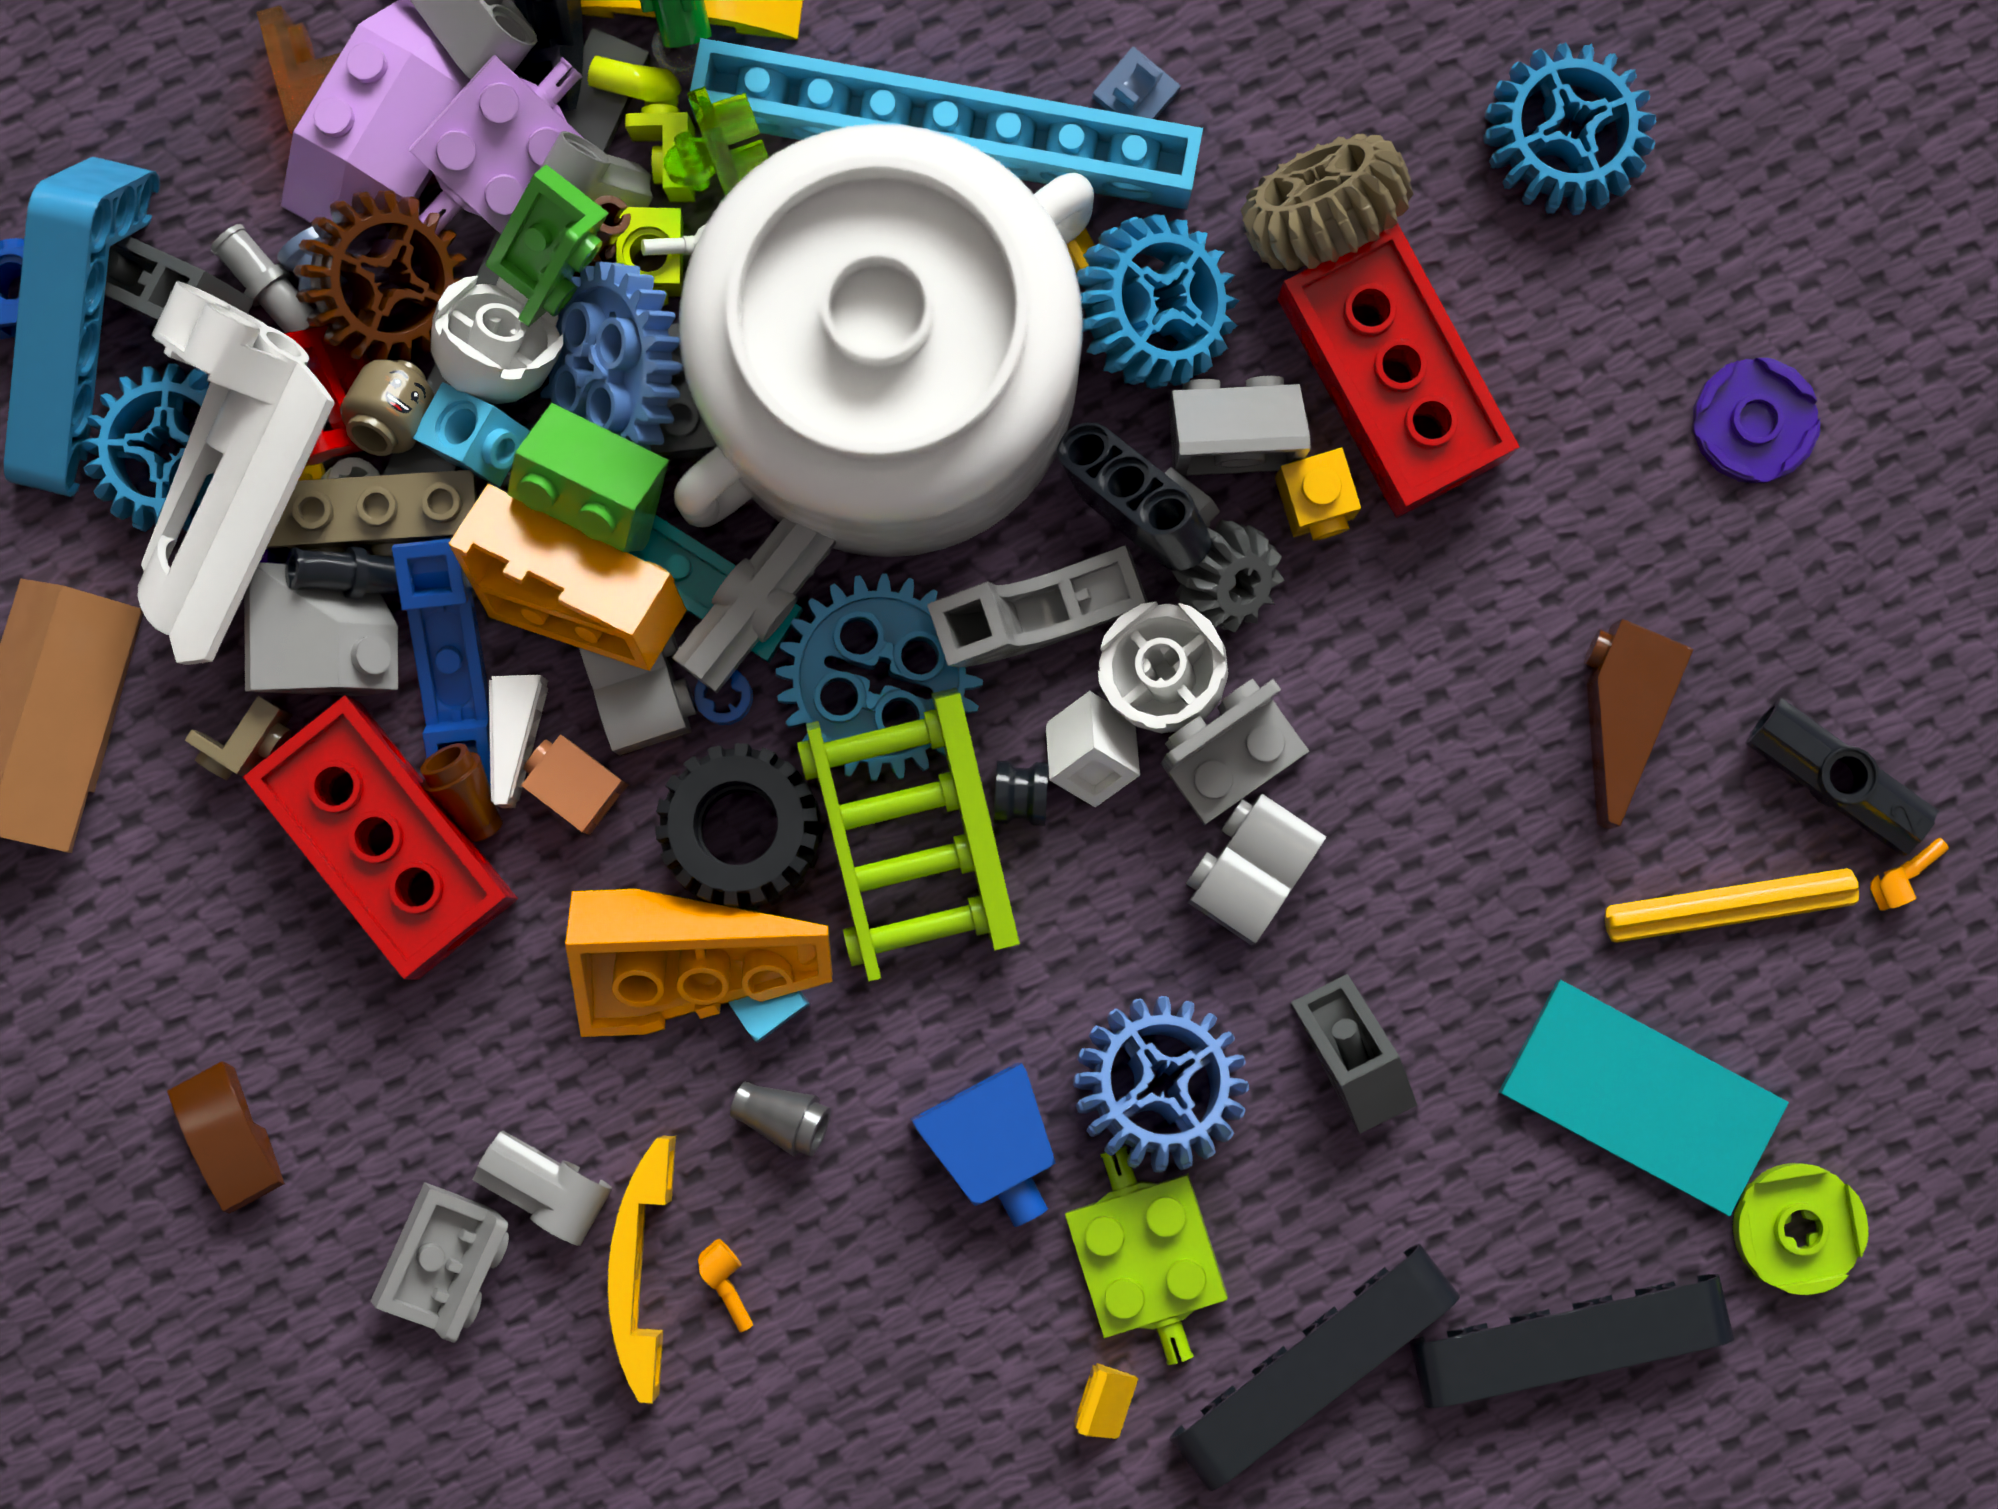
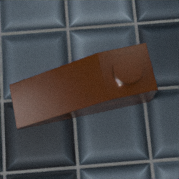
M1624 619L1611 625L1608 632L1601 629L1597 631L1584 660L1585 665L1593 668L1587 682L1597 824L1607 829L1616 828L1622 824L1694 650Z

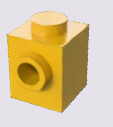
M1343 448L1282 465L1275 476L1293 537L1311 533L1313 541L1341 534L1349 530L1347 521L1353 520L1361 510Z

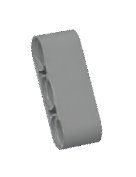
M410 0L454 62L469 79H472L493 55L497 56L514 72L537 43V35L512 0Z

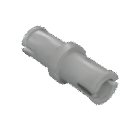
M242 224L230 227L213 242L211 251L222 260L246 288L244 294L253 299V306L261 305L285 333L317 328L310 326L306 321L314 309L309 303L298 301L296 297L298 291L289 282L291 273L285 270L281 263L274 265L247 234Z

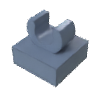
M1133 46L1093 92L1092 99L1107 111L1156 120L1180 92L1181 85Z

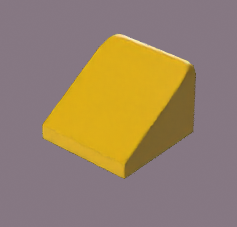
M1099 1363L1096 1366L1093 1365L1074 1420L1077 1432L1091 1437L1119 1438L1138 1378Z

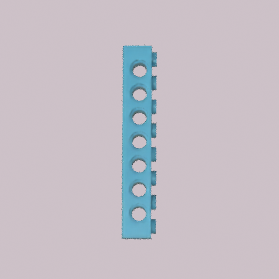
M700 38L688 99L697 122L797 140H804L831 130L871 124L904 125L927 129L953 137L977 148L998 161L1019 180L1048 184L1061 175L1077 173L1084 176L1090 182L1094 193L1186 210L1188 209L1203 132V128L704 38Z

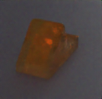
M279 5L256 13L288 131L293 136V131L341 53L315 59L305 25L303 23L294 25L288 14Z

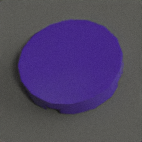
M1773 358L1739 360V362L1736 361L1722 367L1703 385L1693 406L1692 431L1701 454L1718 472L1739 482L1767 483L1789 475L1810 456L1820 435V419H1818V410L1815 405L1818 401L1812 386L1796 369Z

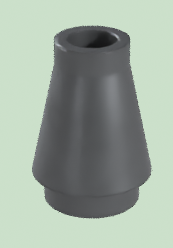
M745 1081L741 1084L734 1097L730 1117L745 1123L792 1156H796L799 1152L813 1156L827 1131L831 1117V1108L819 1104V1097L815 1095L761 1087Z

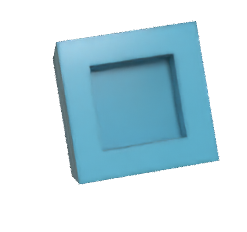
M442 382L423 415L413 439L449 463L463 470H470L474 475L500 487L513 465L516 450L530 433V430L495 406L466 392L457 391L451 385Z

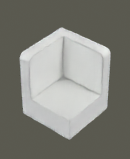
M1088 691L1048 721L1046 725L1049 780L1088 804L1097 807L1140 776L1136 727L1117 713L1109 702L1093 692Z

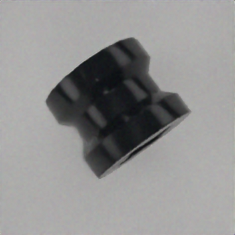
M997 760L994 824H1008L1013 818L1027 819L1032 826H1045L1048 763L1035 762L1030 768H1016L1010 761Z

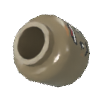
M374 360L361 369L340 406L342 421L346 426L347 435L360 449L373 455L386 456L391 453L399 454L408 451L417 442L413 437L435 394L426 381L423 372L414 364L404 360Z

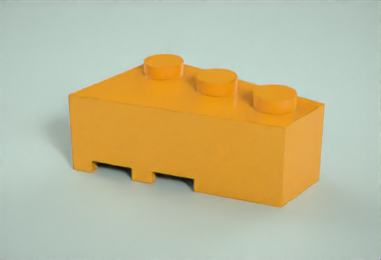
M487 484L449 542L451 550L490 618L647 671L651 670L687 611L674 584V578L660 565L650 561H643L602 541L591 539L582 531L543 512L530 509L523 502L508 496L506 492L490 484Z

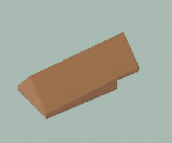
M20 579L0 643L1 838L72 853L88 792H95L143 612L141 608L63 585Z

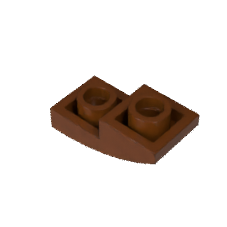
M221 1061L167 1090L173 1110L191 1153L211 1192L224 1212L230 1214L285 1184L267 1131L253 1122L233 1066Z

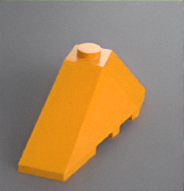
M640 889L572 891L565 946L581 1037L645 1035L665 1029L667 1019L696 1012L699 1018L702 1019L720 1014L721 1004L748 996L762 1002L832 982L829 931L826 925Z

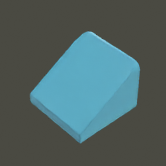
M801 991L762 1002L754 1000L749 996L728 1002L750 1036L758 1043L810 1005Z

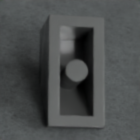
M1348 974L1291 1002L1337 1097L1359 1134L1417 1106L1400 1056Z

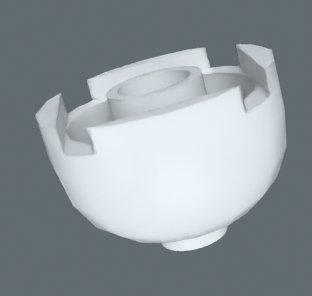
M479 276L465 277L448 286L436 307L431 328V353L442 377L457 391L466 392L478 399L493 404L516 402L540 388L556 363L563 346V334L560 336L556 328L559 317L558 315L553 317L546 312L528 327L518 319L529 300L501 277H499L496 286L490 284L476 285Z
M1157 602L1140 604L1116 620L1104 635L1100 647L1102 654L1099 660V684L1111 706L1134 726L1158 733L1178 731L1198 716H1201L1203 720L1206 719L1221 701L1228 678L1226 649L1211 621L1193 607L1178 603L1179 606L1172 604L1158 605Z

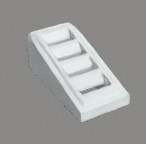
M541 675L492 676V680H489L491 802L501 808H515L516 803L520 799L523 788L521 785L526 776V771L523 768L532 753L548 692V680Z

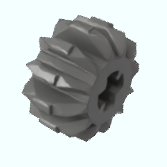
M1221 519L1215 530L1208 528L1211 537V547L1204 560L1190 569L1183 571L1172 570L1176 580L1181 583L1174 595L1181 604L1193 607L1210 620L1214 628L1218 626L1223 630L1236 632L1242 620L1246 623L1258 624V609L1262 605H1275L1269 593L1272 587L1285 581L1279 571L1275 569L1282 556L1274 546L1268 543L1269 540L1264 538V533L1251 525L1246 527L1243 524L1238 525L1233 521Z

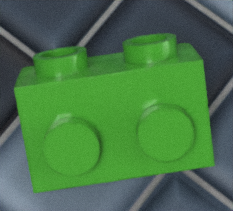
M547 164L532 176L485 263L486 267L529 299L518 317L528 327L546 312L553 317L557 316L571 300L577 290V286L570 280L575 271L582 272L600 250L603 241L596 237V234L608 215L606 210Z

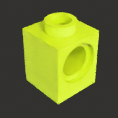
M628 207L624 210L622 215L630 213L631 220L628 228L617 239L616 263L634 266L633 259L641 250L642 239L682 238L683 218L681 208ZM667 254L666 262L658 270L652 272L640 270V274L652 275L654 277L653 290L665 291L666 298L663 306L668 304V296L682 295L683 254Z

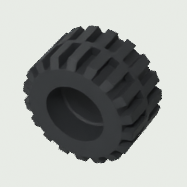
M735 743L734 749L724 750L721 745L707 749L709 755L699 760L694 755L683 763L687 769L679 777H676L674 774L665 785L669 789L666 799H659L656 813L660 816V826H655L656 840L661 844L663 853H661L662 859L666 867L676 876L675 879L704 902L707 901L713 904L742 908L749 911L759 910L758 906L767 903L773 906L785 900L783 895L791 889L797 891L805 882L803 879L809 868L814 869L819 858L816 852L818 844L822 843L823 829L820 826L821 813L818 803L798 770L788 761L785 762L778 758L775 752L763 747L759 751L752 749L749 744ZM735 792H753L766 799L775 811L778 822L775 839L770 848L755 861L743 865L723 863L716 859L705 845L703 839L705 818L712 806L721 798Z

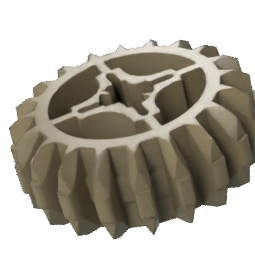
M1356 134L1348 140L1344 137H1337L1332 143L1325 145L1317 143L1314 149L1303 154L1297 153L1296 157L1285 164H1278L1274 173L1262 177L1258 182V187L1251 189L1246 196L1247 201L1240 209L1243 215L1244 227L1247 231L1245 234L1253 251H1257L1262 262L1269 263L1272 269L1286 268L1287 271H1297L1304 265L1309 269H1315L1325 261L1331 260L1336 263L1340 256L1349 252L1357 253L1358 248L1365 243L1377 241L1380 232L1393 228L1396 225L1397 217L1403 215L1408 210V201L1414 195L1410 184L1411 178L1401 153L1396 152L1392 141H1385L1381 135H1370L1367 137L1365 134Z

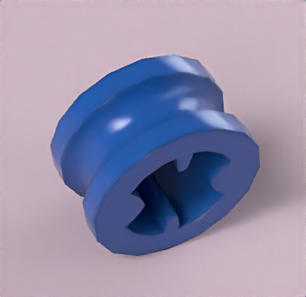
M735 670L729 679L732 680V689L741 694V700L736 708L732 704L728 705L731 710L729 713L716 712V703L706 698L709 687L698 680L694 690L695 703L699 712L710 722L718 725H732L741 721L749 713L753 703V690L749 681L738 670Z

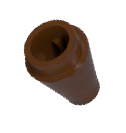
M457 743L436 751L424 761L420 769L425 778L422 783L423 789L457 826L465 832L470 841L484 840L501 828L503 820L498 813L497 806L491 802V788L479 754L469 752L465 744Z

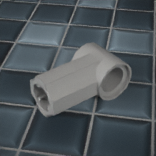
M560 132L540 167L541 169L547 164L593 201L603 195H612L620 198L626 203L627 207L648 208L653 199L650 191L652 175L639 163L608 155L588 140L571 132Z
M500 1131L488 1147L472 1179L531 1213L530 1219L542 1229L577 1246H581L612 1191V1187L605 1181L600 1180L598 1184L579 1174L580 1167L563 1160L559 1163L541 1153L535 1147L526 1144L505 1131Z

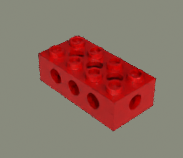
M1398 222L1393 228L1380 232L1377 241L1367 242L1359 247L1357 253L1349 252L1342 255L1336 263L1331 260L1322 262L1315 269L1308 268L1284 281L1277 299L1396 518L1507 461L1520 447ZM1358 306L1372 308L1379 315L1381 324L1370 327L1359 323L1354 317L1352 309ZM1387 361L1402 363L1408 369L1411 381L1398 383L1391 380L1385 374L1382 363ZM1416 416L1432 418L1440 428L1441 437L1438 439H1427L1421 436L1414 427L1413 418Z
M346 695L243 776L252 790L403 979L419 980L518 900L476 845L469 840L465 832L457 826L423 789V779L363 704ZM349 773L353 780L352 794L346 802L336 805L331 793L333 783L340 775ZM388 822L393 830V843L388 851L378 856L372 849L371 836L378 825ZM426 871L433 879L434 891L428 902L418 906L411 897L410 886L418 874Z

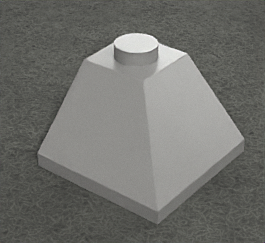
M259 562L244 594L245 692L370 696L398 690V626L381 594L365 593L362 598L357 599L346 598L342 591L307 588L291 589L288 588L286 583V564Z

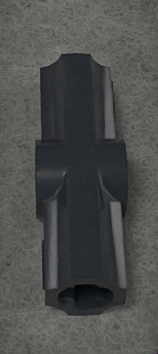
M1782 698L1777 699L1750 732V736L1745 743L1808 788L1811 795L1818 802L1828 807H1834L1901 856L1909 855L1924 840L1935 824L1939 811L1877 766L1875 759L1867 751L1859 747L1848 746ZM1836 761L1847 764L1853 773V786L1847 794L1837 791L1831 783L1830 769Z

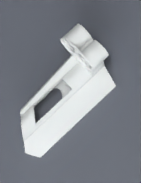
M177 281L152 336L155 338L154 341L166 346L164 353L167 356L209 373L210 375L207 380L210 381V385L141 562L144 573L138 584L137 596L140 608L146 619L155 629L169 635L176 663L190 665L213 662L335 401L306 366L309 356L296 341L283 332L268 327L260 320L196 287ZM214 473L170 567L167 561L206 476Z

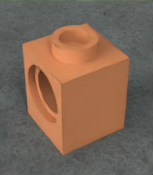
M561 734L553 744L546 739L534 750L524 765L523 770L529 775L521 785L581 832L588 835L594 831L628 786L626 782Z

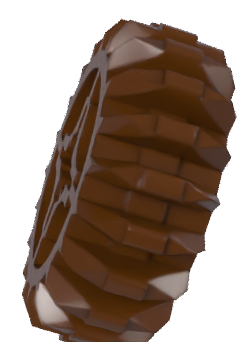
M389 190L379 191L375 200L368 192L354 193L352 207L345 201H335L330 205L333 221L325 217H316L311 222L314 231L321 238L320 241L303 239L299 244L300 249L304 253L312 256L311 265H296L293 271L296 276L310 278L311 288L302 289L297 293L296 297L299 302H316L317 308L309 314L306 321L312 327L329 324L324 333L323 341L328 346L335 347L344 343L345 356L350 359L359 360L366 353L369 362L387 360L389 355L394 361L404 360L409 362L411 360L412 348L418 353L430 352L432 320L438 302L448 286L462 279L453 277V267H460L467 259L463 254H448L446 249L454 242L457 234L452 230H442L437 236L435 230L441 214L429 213L424 223L419 220V215H421L419 214L420 200L413 196L403 197L398 202L395 193ZM377 224L387 226L383 238L375 239L373 247L366 255L351 254L346 251L354 238L364 230ZM413 249L421 264L422 280L412 270L411 256ZM362 267H386L382 273H389V282L401 288H377L383 282H375V274ZM340 274L348 279L352 285L353 299L350 309L341 291ZM401 300L416 303L409 316L398 325L386 330L377 331L381 317H388L396 302Z

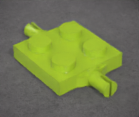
M1122 1146L1115 1153L1122 1174L1118 1171L1114 1156H1110L1106 1152L1100 1154L1112 1191L1108 1192L1096 1203L1066 1212V1220L1104 1338L1136 1328H1157L1167 1359V1365L1177 1364L1179 1359L1172 1337L1175 1339L1182 1362L1194 1357L1193 1353H1191L1181 1320H1184L1197 1309L1228 1300V1295L1189 1173L1159 1183L1137 1182L1132 1167L1127 1165V1146Z

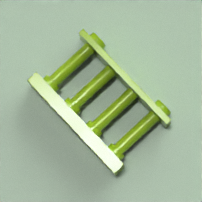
M956 687L931 693L935 709L923 712L924 719L825 743L819 721L806 724L809 740L797 743L806 780L819 777L855 926L843 929L850 962L852 966L865 965L868 981L881 979L876 958L878 953L975 930L977 936L988 933L994 950L1020 944L961 694ZM931 744L932 750L944 747L950 772L938 774L939 781L839 805L830 768ZM943 806L946 807L947 812L959 809L964 834L953 836L954 843L854 867L845 830ZM958 868L961 869L962 874L974 871L979 896L968 898L969 905L869 929L860 892Z

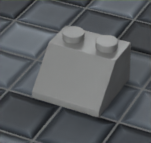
M1253 377L1246 380V387L1221 388L1220 381L1216 379H1196L1182 384L1183 390H1174L1171 393L1169 408L1173 469L1182 476L1278 471L1282 465L1305 459L1311 449L1310 434L1300 384L1284 385L1283 377Z

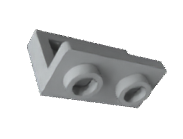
M424 1182L370 1302L376 1309L432 1328L442 1339L455 1343L462 1327L468 1328L478 1314L482 1300V1294L479 1290L489 1268H496L506 1252L509 1240L508 1232H506L508 1222L496 1210Z

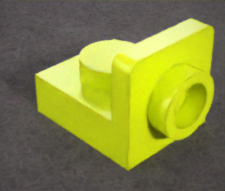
M651 104L642 107L641 113L626 114L625 128L632 141H662V146L652 147V176L654 184H663V189L670 202H695V128L688 112H679V108L672 105Z

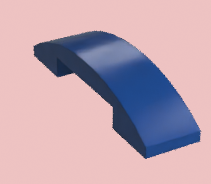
M451 539L394 544L392 546L401 607L402 610H407L426 723L422 733L426 758L446 746L457 743L465 744L469 752L479 754L491 787L489 694L470 582L449 546Z

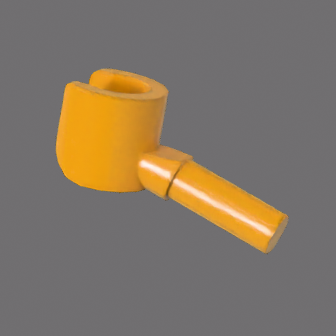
M1937 838L1910 861L1885 871L1882 880H1880L1879 875L1873 878L1870 883V889L1880 911L1897 908L1916 899L1909 879L1920 875L1925 868L1949 850L1947 843L1943 839Z
M717 1239L699 1255L700 1275L722 1298L738 1331L744 1332L750 1329L753 1323L735 1287L728 1280V1277L741 1267L742 1264L726 1243L721 1239Z

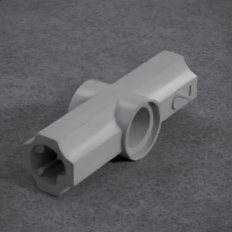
M783 518L750 560L748 558L743 559L726 577L712 599L714 606L691 631L683 645L678 648V651L672 657L674 661L705 686L718 693L759 641L765 642L783 623L797 602V592L809 577L815 573V570L822 561L831 553L832 548L836 545V540Z

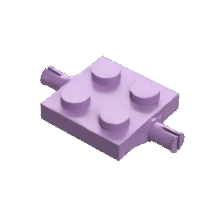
M493 55L410 146L408 150L434 173L443 190L425 211L419 215V220L424 223L429 213L439 214L444 209L440 213V220L435 230L437 236L462 208L481 216L502 234L532 176L539 171L560 132L567 131L582 137L567 123L561 108L557 105L571 87L583 77L575 68L568 72L572 65L563 57L537 86L530 81L518 77L497 56ZM567 73V75L558 83V81Z

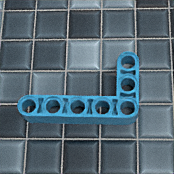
M90 157L41 180L32 192L26 217L4 454V475L8 482L69 497L74 496L79 489L80 484L74 483L80 460L86 461L88 452L83 450L81 442L90 438L91 426L87 423V417L92 415L109 248L111 245L146 227L151 222L152 215L146 213L152 192L158 193L160 188L159 176L156 171L102 158Z

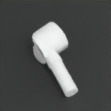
M706 224L699 228L696 235L642 239V254L692 255Z

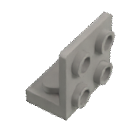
M1254 679L1249 680L1221 701L1222 703L1217 706L1222 714L1220 717L1206 725L1201 716H1198L1171 735L1165 743L1170 752L1165 755L1160 764L1204 825L1309 752L1273 701V698L1281 690L1274 679L1261 688Z

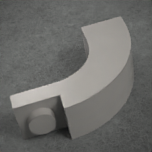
M1124 545L1028 580L1005 585H995L986 582L929 603L927 606L948 666L959 668L1017 656L1092 631L1094 627L1116 620L1140 604L1148 603L1130 549Z

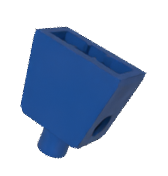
M1017 1062L910 1118L914 1128L974 1206L982 1204L998 1195L1014 1227L1027 1223L1048 1210L1032 1176L1054 1165L1055 1159L1027 1071L1022 1063Z

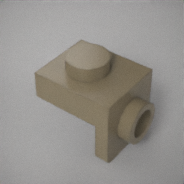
M257 696L225 746L210 736L195 730L190 731L185 741L200 750L195 758L198 764L215 775L228 780L233 772L244 776L290 739L292 731L285 726L293 714L273 701Z

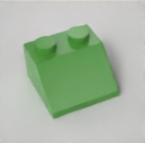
M551 403L515 452L507 495L523 502L532 510L543 512L582 531L589 538L602 541L622 552L643 551L650 539L669 460Z

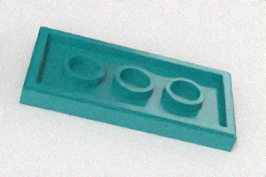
M1562 980L1556 981L1498 1092L1727 1216H1731L1789 1103Z

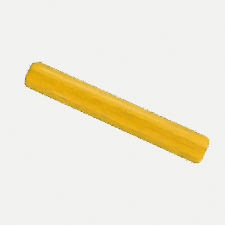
M1845 868L1610 905L1605 909V927L1611 941L1617 943L1840 908L1858 903L1859 885L1852 870Z

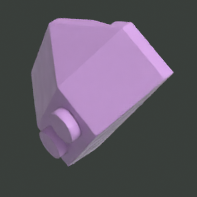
M398 0L358 24L293 131L281 206L309 223L313 222L316 217H325L333 221L330 205L335 201H345L352 207V197L357 192H368L374 200L378 192L384 190L393 191L398 202L407 196H413L418 199L433 175V172L408 149L471 79L457 66L410 0Z

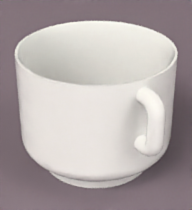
M885 124L850 126L820 133L777 152L754 168L731 190L706 224L692 253L684 279L679 315L681 357L686 380L695 405L717 447L691 467L676 486L674 502L683 518L690 525L709 527L728 517L753 498L761 508L778 522L786 518L836 540L834 549L866 556L899 557L942 550L964 542L986 531L1009 515L1029 496L1050 468L1057 456L1058 444L1067 432L1073 413L1082 346L1083 316L1080 289L1067 244L1074 240L1090 221L1094 200L1093 187L1090 182L1081 174H1064L1033 194L1014 174L998 161L971 145L927 129Z

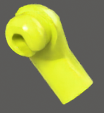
M596 55L591 61L588 71V85L590 87L643 100L645 106L667 104L677 107L678 95L682 89L678 78L668 69L630 64Z

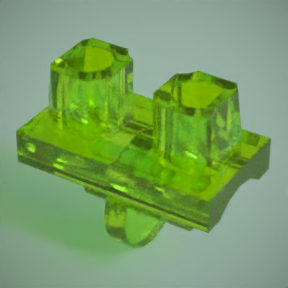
M703 86L687 92L703 138L693 137L690 132L677 134L674 138L675 145L667 151L664 157V168L667 176L673 183L680 186H691L695 191H703L710 185L709 179L717 173L726 197L744 177L758 165L769 159L762 139L730 151L727 147L760 134L746 93L711 104L706 87Z

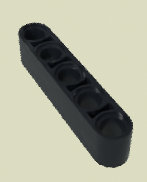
M1416 1244L1404 1251L1403 1253L1407 1258L1391 1271L1384 1267L1354 1290L1353 1293L1356 1295V1298L1338 1311L1334 1306L1304 1329L1302 1332L1306 1337L1288 1351L1282 1346L1252 1370L1255 1377L1238 1390L1232 1385L1200 1410L1204 1416L1185 1430L1181 1425L1172 1433L1169 1439L1209 1491H1214L1235 1478L1440 1318L1459 1300L1460 1295L1421 1244Z
M1705 1274L1697 1276L1698 1283L1675 1286V1282L1672 1281L1636 1289V1296L1626 1299L1613 1300L1612 1295L1577 1302L1572 1304L1573 1310L1557 1314H1550V1310L1546 1309L1509 1318L1511 1324L1488 1328L1487 1323L1451 1330L1447 1331L1448 1338L1425 1342L1424 1337L1416 1338L1410 1342L1424 1407L1439 1408L1462 1404L1734 1341V1336L1719 1274Z

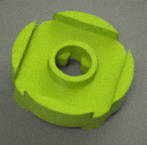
M1788 1163L1762 1172L1753 1182L1745 1187L1734 1212L1733 1235L1742 1261L1759 1280L1791 1294L1812 1295L1823 1293L1839 1286L1849 1276L1847 1273L1854 1267L1857 1258H1862L1867 1246L1868 1219L1863 1203L1857 1193L1848 1184H1844L1838 1176L1815 1165ZM1799 1210L1804 1219L1814 1220L1816 1223V1231L1806 1234L1807 1245L1797 1247L1795 1239L1785 1236L1784 1232L1785 1224L1791 1222V1214Z

